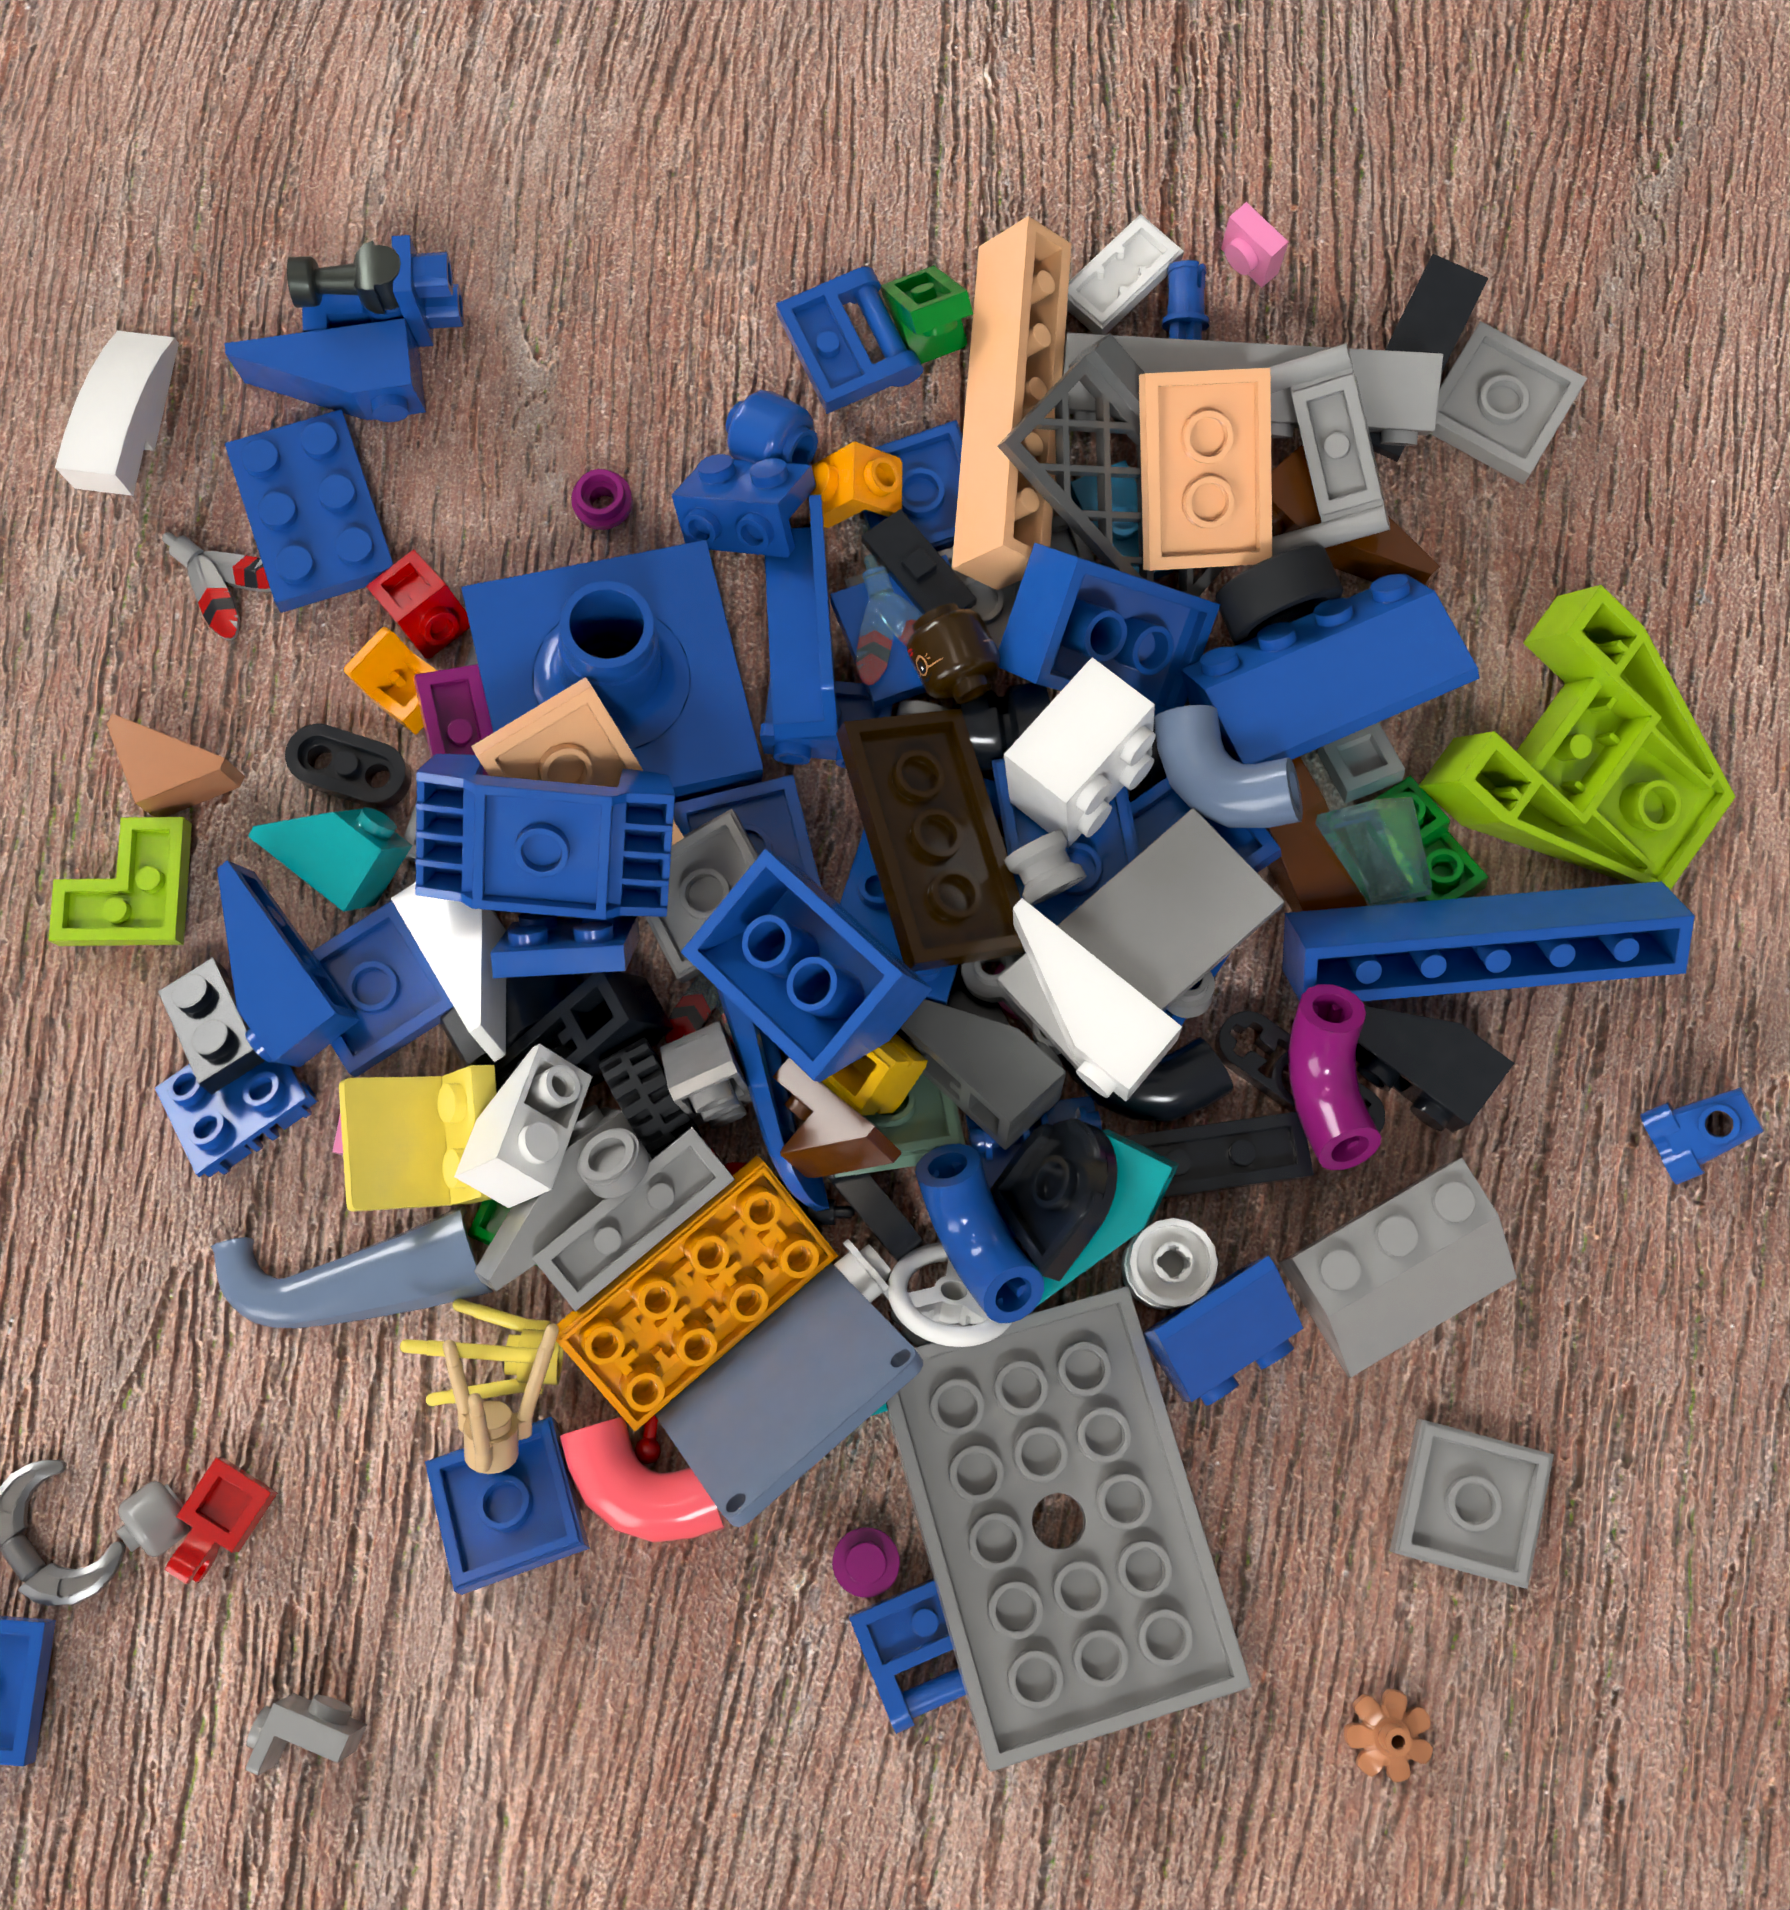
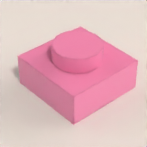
M1246 202L1229 216L1221 250L1225 253L1229 264L1234 270L1242 275L1250 276L1262 288L1279 273L1288 241Z

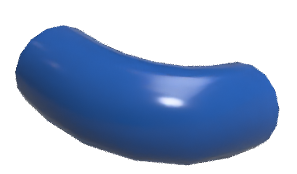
M958 1143L937 1147L923 1155L916 1165V1178L933 1227L958 1276L989 1319L997 1323H1012L1023 1319L1039 1304L1044 1292V1279L1038 1269L1020 1249L1006 1227L993 1200L978 1151L969 1145Z

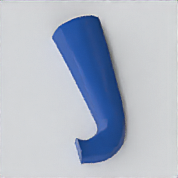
M716 987L759 1127L779 1176L790 1193L806 1206L815 1211L829 1208L823 1178L805 1177L780 1154L782 1147L797 1131L795 1115L783 1105L791 1094L772 1077L786 1061L785 1053Z

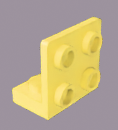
M470 1065L443 1076L362 1077L342 1080L339 1083L346 1204L348 1210L356 1212L458 1206L490 1200V1197L454 1176L477 1118L497 1094L494 1065Z

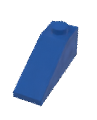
M405 318L224 343L226 356L246 384L334 411L342 409L344 414L367 421L376 419L382 422H397L405 419L408 415L426 412L420 351Z
M227 860L217 868L236 1007L250 1028L245 1032L246 1039L253 1050L265 1061L301 1067L359 1022L360 1019L256 873Z

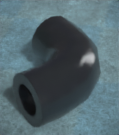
M1196 1037L1171 1054L1164 1056L1127 1101H1124L1115 1092H1112L1108 1098L1097 1093L1078 1076L1077 1070L1062 1053L1057 1054L1071 1078L1099 1106L1133 1121H1174L1209 1107L1234 1090L1227 1069L1212 1047L1201 1037Z

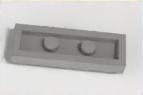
M691 1127L649 1162L644 1178L634 1189L616 1198L603 1199L532 1259L576 1312L735 1179L693 1127Z

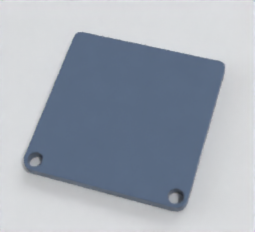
M830 1263L666 1404L655 1416L721 1514L732 1526L741 1527L753 1520L908 1384L921 1371L923 1359L900 1332Z

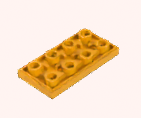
M755 1156L733 1175L735 1180L576 1312L573 1310L556 1324L559 1327L556 1342L634 1431L638 1430L838 1257L774 1173L758 1156Z

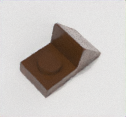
M788 1057L772 1076L791 1094L783 1105L804 1122L782 1147L780 1154L805 1177L818 1178L891 1164L902 1154L872 1123L823 1083L813 1081L791 1058Z

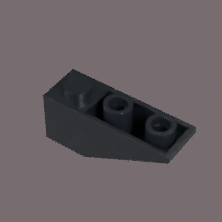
M1364 1006L1366 1016L1356 1047V1061L1360 1063L1357 1067L1358 1072L1379 1089L1384 1091H1390L1391 1088L1395 1089L1413 1103L1410 1107L1411 1112L1420 1121L1437 1131H1443L1447 1128L1453 1133L1468 1126L1515 1064L1461 1023Z

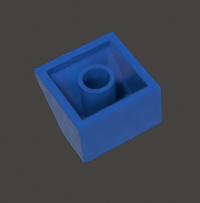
M1266 1256L1247 1263L1209 1288L1204 1296L1192 1304L1180 1307L1143 1331V1336L1147 1347L1182 1401L1193 1402L1200 1397L1205 1406H1208L1239 1386L1234 1374L1255 1361L1262 1370L1294 1350L1288 1338L1304 1328L1276 1265L1270 1256Z

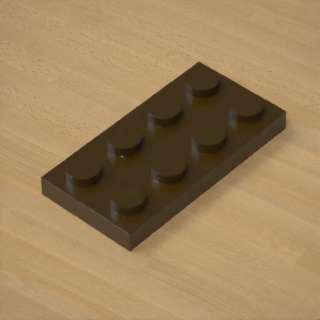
M961 708L843 722L836 735L903 962L912 971L916 972L1026 953L1013 925V907L1021 898L1014 875L1009 872L1004 862L1007 853Z

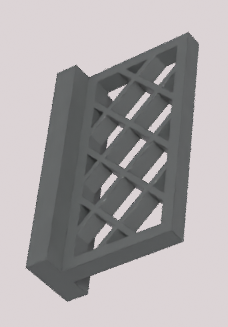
M1108 334L1084 349L1068 366L1070 369L997 447L1105 566L1154 582V570H1143L1139 375L1145 373L1111 334ZM1078 381L1095 398L1096 421L1069 419L1068 392ZM1055 407V419L1045 418ZM1110 416L1115 422H1110ZM1033 429L1055 430L1056 464L1039 463L1021 444ZM1069 431L1096 432L1097 466L1070 465ZM1110 433L1127 434L1136 444L1137 468L1111 466ZM1050 475H1056L1057 482ZM1070 476L1097 477L1098 511L1081 510L1071 499ZM1111 477L1137 479L1138 512L1112 511ZM1092 521H1098V528ZM1112 522L1138 523L1139 557L1122 556L1113 546ZM1226 566L1199 568L1201 570L1194 578L1193 568L1179 569V591L1199 597ZM1133 567H1139V573Z

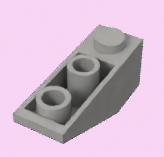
M720 1021L660 1047L667 1086L671 1097L697 1126L708 1122L711 1129H716L728 1125L747 1114L744 1105L752 1102L739 1059Z

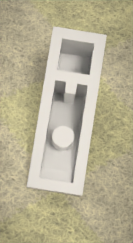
M415 882L391 897V900L468 1032L490 1058L496 1062L506 1055V978H493L490 952L503 936L506 929L494 910L472 909L458 901L415 895Z
M1021 898L1013 907V925L1072 1057L1081 1065L1076 1073L1088 1086L1103 1097L1108 1098L1112 1092H1115L1124 1101H1127L1177 1042L1182 1026Z

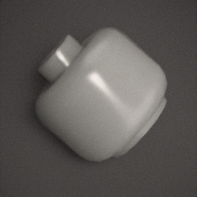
M153 1481L147 1483L119 1505L118 1515L125 1525L116 1532L131 1552L141 1546L147 1555L158 1557L181 1540L189 1532L190 1525L176 1517L183 1504L168 1484L163 1485L160 1482Z

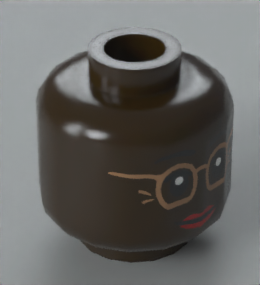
M950 603L928 611L912 625L914 633L908 640L907 653L925 691L930 696L938 699L954 697L957 704H963L980 697L990 689L991 684L988 679L1000 665V653L978 612L970 609H959L957 604Z

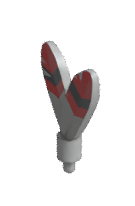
M165 532L162 535V540L170 547L169 554L188 569L191 586L202 615L209 627L221 638L227 641L234 640L239 633L240 617L227 585L256 592H271L261 558L228 552H204L203 549L186 536L182 535L177 538L171 532Z

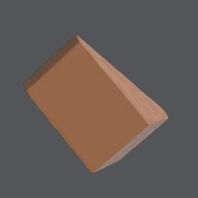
M113 713L106 724L135 804L153 817H167L237 789L245 778V775L222 756Z

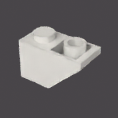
M541 1044L532 1047L477 1118L454 1177L507 1208L552 1190L592 1076Z

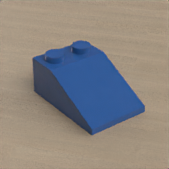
M1034 543L998 649L1000 653L999 668L1035 684L1062 691L1093 657L1154 703L1155 717L1161 712L1185 705L1188 695L1181 669L1199 662L1221 604L1045 545Z

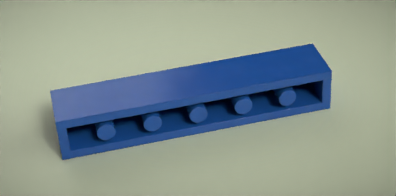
M1662 881L1285 913L1282 970L1299 1001L1301 995L1308 988L1319 984L1340 986L1357 995L1361 1001L1686 974L1695 915Z

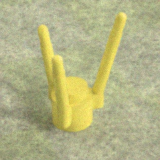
M464 1299L454 1300L452 1306L455 1311L521 1332V1335L509 1334L506 1346L455 1342L459 1358L504 1361L505 1375H517L515 1379L468 1386L469 1394L478 1393L482 1399L524 1393L539 1344L550 1321L526 1319ZM405 1339L400 1343V1350L404 1353L445 1357L443 1351V1343L445 1341ZM555 1342L554 1351L540 1391L541 1395L543 1394L544 1384L558 1385L560 1382L564 1350L557 1342ZM452 1389L430 1393L426 1397V1403L429 1406L456 1403Z

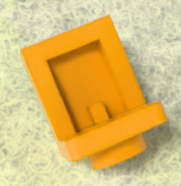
M854 441L811 465L816 488L810 495L821 494L824 527L830 528L863 510L886 517L891 516L900 509L902 510L903 463L899 457Z
M382 627L345 665L344 673L379 708L413 734L417 735L424 727L414 684L415 674L438 670L414 654L394 632L387 627Z

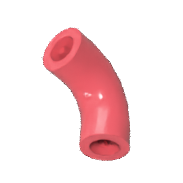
M623 1417L597 1423L559 1436L568 1470L585 1505L615 1531L655 1543L693 1539L725 1528L724 1516L690 1467L676 1472L658 1473L649 1470L639 1462L633 1450L627 1425Z

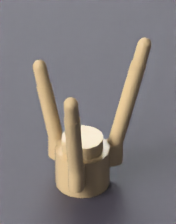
M548 1324L545 1328L517 1413H513L503 1402L494 1400L483 1402L480 1394L473 1393L470 1395L455 1341L448 1339L443 1343L446 1367L458 1410V1428L464 1433L465 1462L474 1471L484 1474H495L509 1469L516 1462L519 1455L518 1441L532 1436V1416L559 1333V1327L556 1324Z

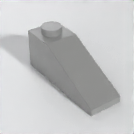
M592 1105L579 1112L552 1190L511 1208L474 1270L481 1283L494 1291H498L536 1265L532 1258L605 1199L595 1195L580 1178L577 1162L584 1146L603 1131L623 1128L631 1131L636 1136L621 1110L603 1107L599 1110L597 1105Z

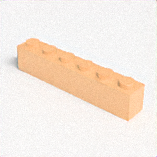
M1029 216L979 246L952 569L995 590H1000L1022 580L1034 543L1048 547L1051 545L1052 506L997 447L1061 379L1063 373L1071 243ZM1055 407L1045 418L1055 419ZM1033 429L1021 444L1039 463L1056 464L1055 430Z

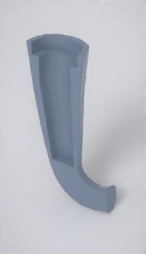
M465 1205L349 1255L281 1279L266 1274L260 1268L253 1253L254 1239L238 1237L210 1246L214 1252L219 1286L227 1301L248 1320L275 1328H304L360 1321L430 1308L454 1302L456 1299H467L493 1292L491 1288L480 1282L474 1272L478 1264L465 1226L464 1216L467 1213Z

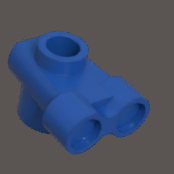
M1742 1087L1673 1109L1671 1104L1667 1102L1640 1114L1647 1133L1655 1144L1667 1172L1676 1185L1705 1174L1704 1163L1764 1132V1128ZM1722 1111L1732 1118L1733 1129L1731 1133L1725 1136H1717L1709 1131L1707 1118L1712 1112Z

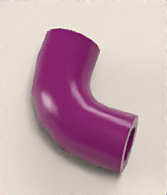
M1319 984L1308 988L1301 995L1292 1025L1288 1050L1289 1077L1296 1112L1319 1163L1323 1168L1329 1170H1344L1366 1161L1377 1151L1381 1144V1134L1366 1108L1360 1093L1356 1074V1047L1364 1024L1366 1011L1364 1004L1357 995L1346 988L1333 984Z

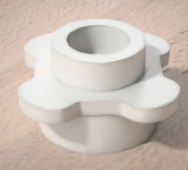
M847 1239L843 1242V1245L849 1252L838 1260L834 1266L870 1303L880 1294H883L888 1299L887 1289L889 1286L885 1281L889 1279L892 1270L869 1244L859 1251Z

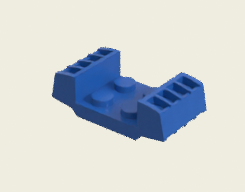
M435 754L416 771L415 895L458 901L472 909L607 920L617 916L667 917L675 792L669 775L623 769L618 787L483 775V766L476 755Z

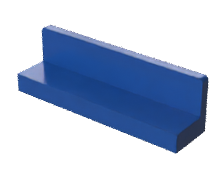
M821 494L809 495L811 527L791 529L795 543V550L787 558L765 555L772 721L775 740L834 736L838 731L826 541Z

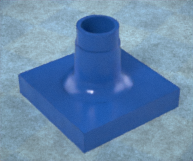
M706 540L461 587L493 733L586 677L643 771L669 775L675 792L674 803L762 782L763 765ZM608 650L627 652L620 657L610 659L592 656L598 652Z

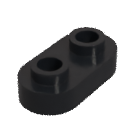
M326 724L304 726L293 734L286 746L285 760L287 767L303 785L369 808L385 809L394 806L406 796L411 785L410 767L395 748ZM332 753V760L327 767L315 769V760L319 755ZM378 772H390L389 781L384 786L372 787V779Z

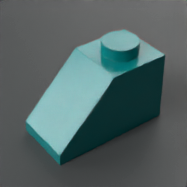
M369 807L253 826L248 835L249 838L343 912L375 906L413 846L395 832L397 826L392 819L382 812Z

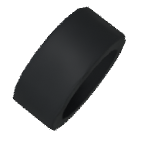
M1311 545L1283 552L1241 572L1216 593L1215 602L1221 604L1219 611L1232 641L1241 644L1257 637V633L1268 625L1280 622L1290 623L1313 613L1315 607L1324 601L1341 598L1343 587L1325 548Z

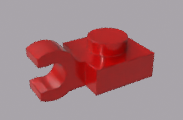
M216 1457L176 1516L193 1528L174 1552L164 1570L185 1584H189L191 1580L200 1583L213 1565L220 1546L231 1553L240 1552L278 1492L227 1459Z

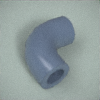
M1189 705L1161 712L1154 717L1157 749L1170 787L1191 809L1194 808L1201 816L1228 828H1271L1302 822L1303 806L1300 785L1294 764L1290 758L1258 764H1243L1233 760L1224 749L1221 740L1218 711L1213 706Z

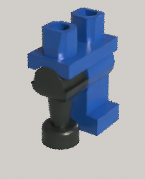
M410 235L392 236V248L375 245L374 241L365 243L356 252L354 262L350 264L319 268L312 256L289 257L287 260L289 292L295 308H302L303 332L405 318L418 347L434 346V328L464 326L463 296L459 284H453L452 266L448 253H417Z

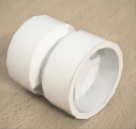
M1170 1218L1156 1221L1132 1237L1123 1252L1121 1271L1124 1284L1129 1287L1133 1298L1147 1307L1168 1310L1192 1304L1204 1296L1215 1281L1218 1260L1215 1246L1205 1231L1190 1221Z

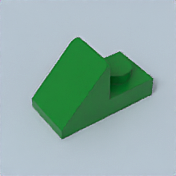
M933 265L881 285L883 298L907 350L915 351L921 364L963 349L967 345L962 318L973 315L968 292Z

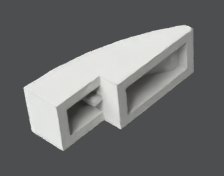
M117 330L102 349L75 401L55 465L59 473L75 489L134 496L143 451H155L179 345L175 337Z

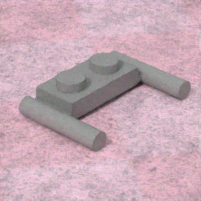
M1341 344L1268 367L1270 368L1271 393L1287 388L1291 389L1322 522L1273 536L1272 557L1303 546L1318 545L1327 548L1390 530L1389 517L1384 504V493L1348 344Z

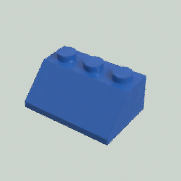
M766 848L681 950V953L813 1081L819 1083L890 1041L932 991V988L799 867Z

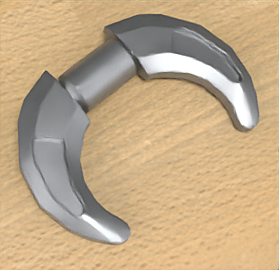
M42 1460L30 1463L11 1473L0 1486V1552L19 1579L25 1582L17 1590L33 1602L46 1606L77 1604L99 1593L115 1576L125 1552L124 1543L114 1542L98 1561L87 1567L71 1569L60 1567L55 1563H50L46 1566L25 1534H21L28 1528V1504L34 1491L48 1478L65 1471L66 1463L62 1460Z

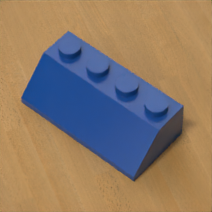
M1407 574L1383 576L1375 580L1370 585V589L1348 598H1335L1324 601L1317 605L1314 612L1290 623L1280 622L1268 625L1257 633V637L1234 647L1212 649L1204 653L1200 657L1199 662L1181 669L1190 705H1208L1217 708L1224 749L1233 760L1243 764H1258L1283 758L1295 759L1480 679L1476 663L1436 592Z

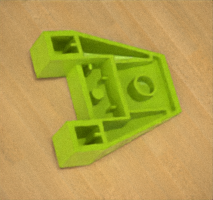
M1602 585L1557 596L1523 644L1565 684L1524 741L1515 751L1495 731L1453 738L1419 784V787L1461 826L1630 884L1662 881L1671 890L1736 796L1645 627Z

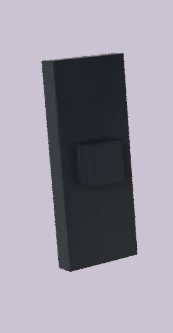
M901 509L861 536V542L923 615L936 607L950 603L957 604L959 609H970L976 605L977 598Z

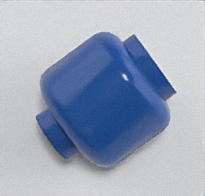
M759 390L749 395L744 401L736 403L728 414L726 420L727 444L730 455L734 459L757 463L765 459L778 458L786 463L809 465L814 458L818 437L814 429L813 418L804 407L773 391Z

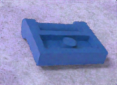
M869 266L857 268L776 303L777 316L826 414L890 386L902 387L919 378L924 370L915 351L907 350L878 293L881 284L873 268ZM849 302L858 304L885 357L884 360L872 364L843 305Z
M933 1578L849 1615L850 1622L896 1734L915 1726L913 1718L966 1695L959 1668L904 1692L896 1677L898 1673L953 1650Z

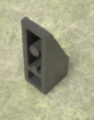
M924 999L896 1032V1034L928 1060L922 1074L1004 1150L1012 1145L1060 1101L1066 1074L1060 1059L1045 1043L1031 1041L1018 1028Z

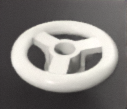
M941 1242L927 1244L912 1250L896 1263L889 1276L888 1299L896 1317L914 1334L930 1342L951 1347L976 1346L997 1338L1012 1324L997 1323L988 1318L958 1276ZM948 1262L946 1276L940 1278L934 1287L907 1293L909 1279L917 1270L932 1263Z

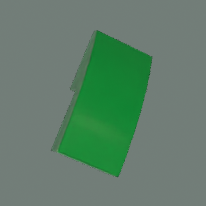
M1411 775L1360 808L1359 815L1393 869L1419 902L1473 897L1486 888L1488 875L1448 832L1451 820L1431 797L1419 787V784Z

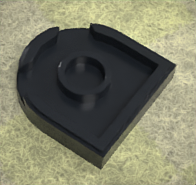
M1074 1118L1060 1121L1054 1125L1045 1123L1034 1130L1025 1140L990 1188L996 1206L1042 1276L1060 1282L1106 1219L1117 1186L1118 1170L1115 1151L1106 1134L1094 1125Z

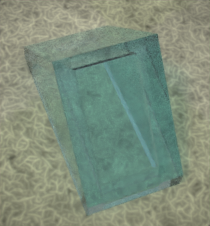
M1412 797L1376 799L1317 815L1316 826L1370 906L1385 905L1431 894L1432 882Z

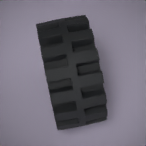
M646 1037L627 1045L599 1062L600 1070L615 1100L618 1102L625 1118L629 1121L634 1133L640 1139L651 1159L655 1158L691 1127L702 1137L697 1124L673 1101L668 1090L663 1064Z

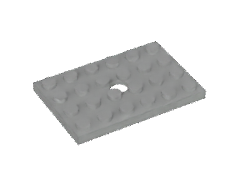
M1122 1287L1029 1314L1021 1320L1012 1322L1010 1327L997 1338L980 1345L951 1347L930 1343L916 1347V1351L923 1359V1367L908 1384L886 1402L887 1414L986 1768L992 1772L1252 1687L1129 1287ZM1055 1493L1065 1494L1075 1500L1083 1515V1528L1080 1530L1076 1541L1060 1549L1044 1545L1037 1538L1032 1525L1033 1512L1037 1504L1044 1497Z

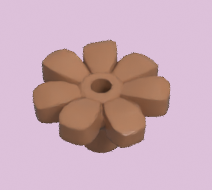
M1396 1689L1384 1691L1382 1705H1379L1373 1697L1367 1694L1359 1696L1353 1702V1710L1362 1719V1723L1356 1722L1345 1725L1344 1740L1352 1748H1363L1357 1755L1355 1762L1362 1772L1373 1777L1385 1766L1386 1774L1393 1782H1402L1410 1778L1409 1759L1420 1764L1429 1762L1433 1753V1747L1418 1736V1734L1425 1732L1431 1726L1429 1715L1420 1706H1413L1406 1711L1407 1698L1402 1691Z

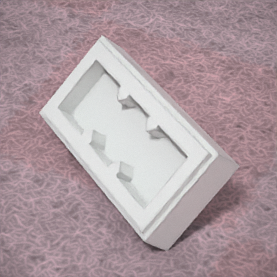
M1140 214L1069 281L1067 311L1092 333L1106 335L1168 276L1167 271L1170 264L1182 261L1184 251Z

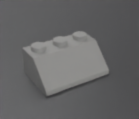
M1463 1158L1439 1167L1279 1262L1280 1267L1348 1378L1353 1377L1517 1278L1500 1217Z

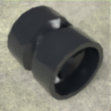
M1033 682L1010 685L1005 695L999 697L990 688L986 693L972 701L963 704L956 703L957 709L961 708L981 772L993 770L992 760L1003 759L1004 753L1050 704L1047 687Z

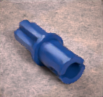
M1183 260L1168 266L1167 315L1162 319V328L1169 332V338L1202 340V332L1210 326V319L1205 315L1204 305L1207 270L1204 263L1199 265V261Z

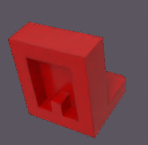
M414 549L366 586L377 602L426 659L432 658L470 628L465 609L445 582Z

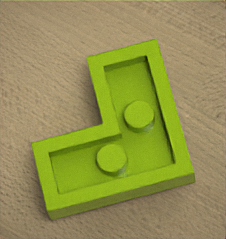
M121 817L116 878L53 879L48 941L58 946L184 945L192 823L184 817Z

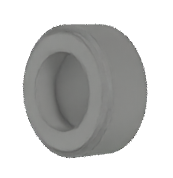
M613 1128L599 1133L584 1146L578 1158L577 1170L580 1178L595 1195L602 1198H616L630 1192L642 1181L649 1166V1155L645 1147L631 1131L623 1128Z

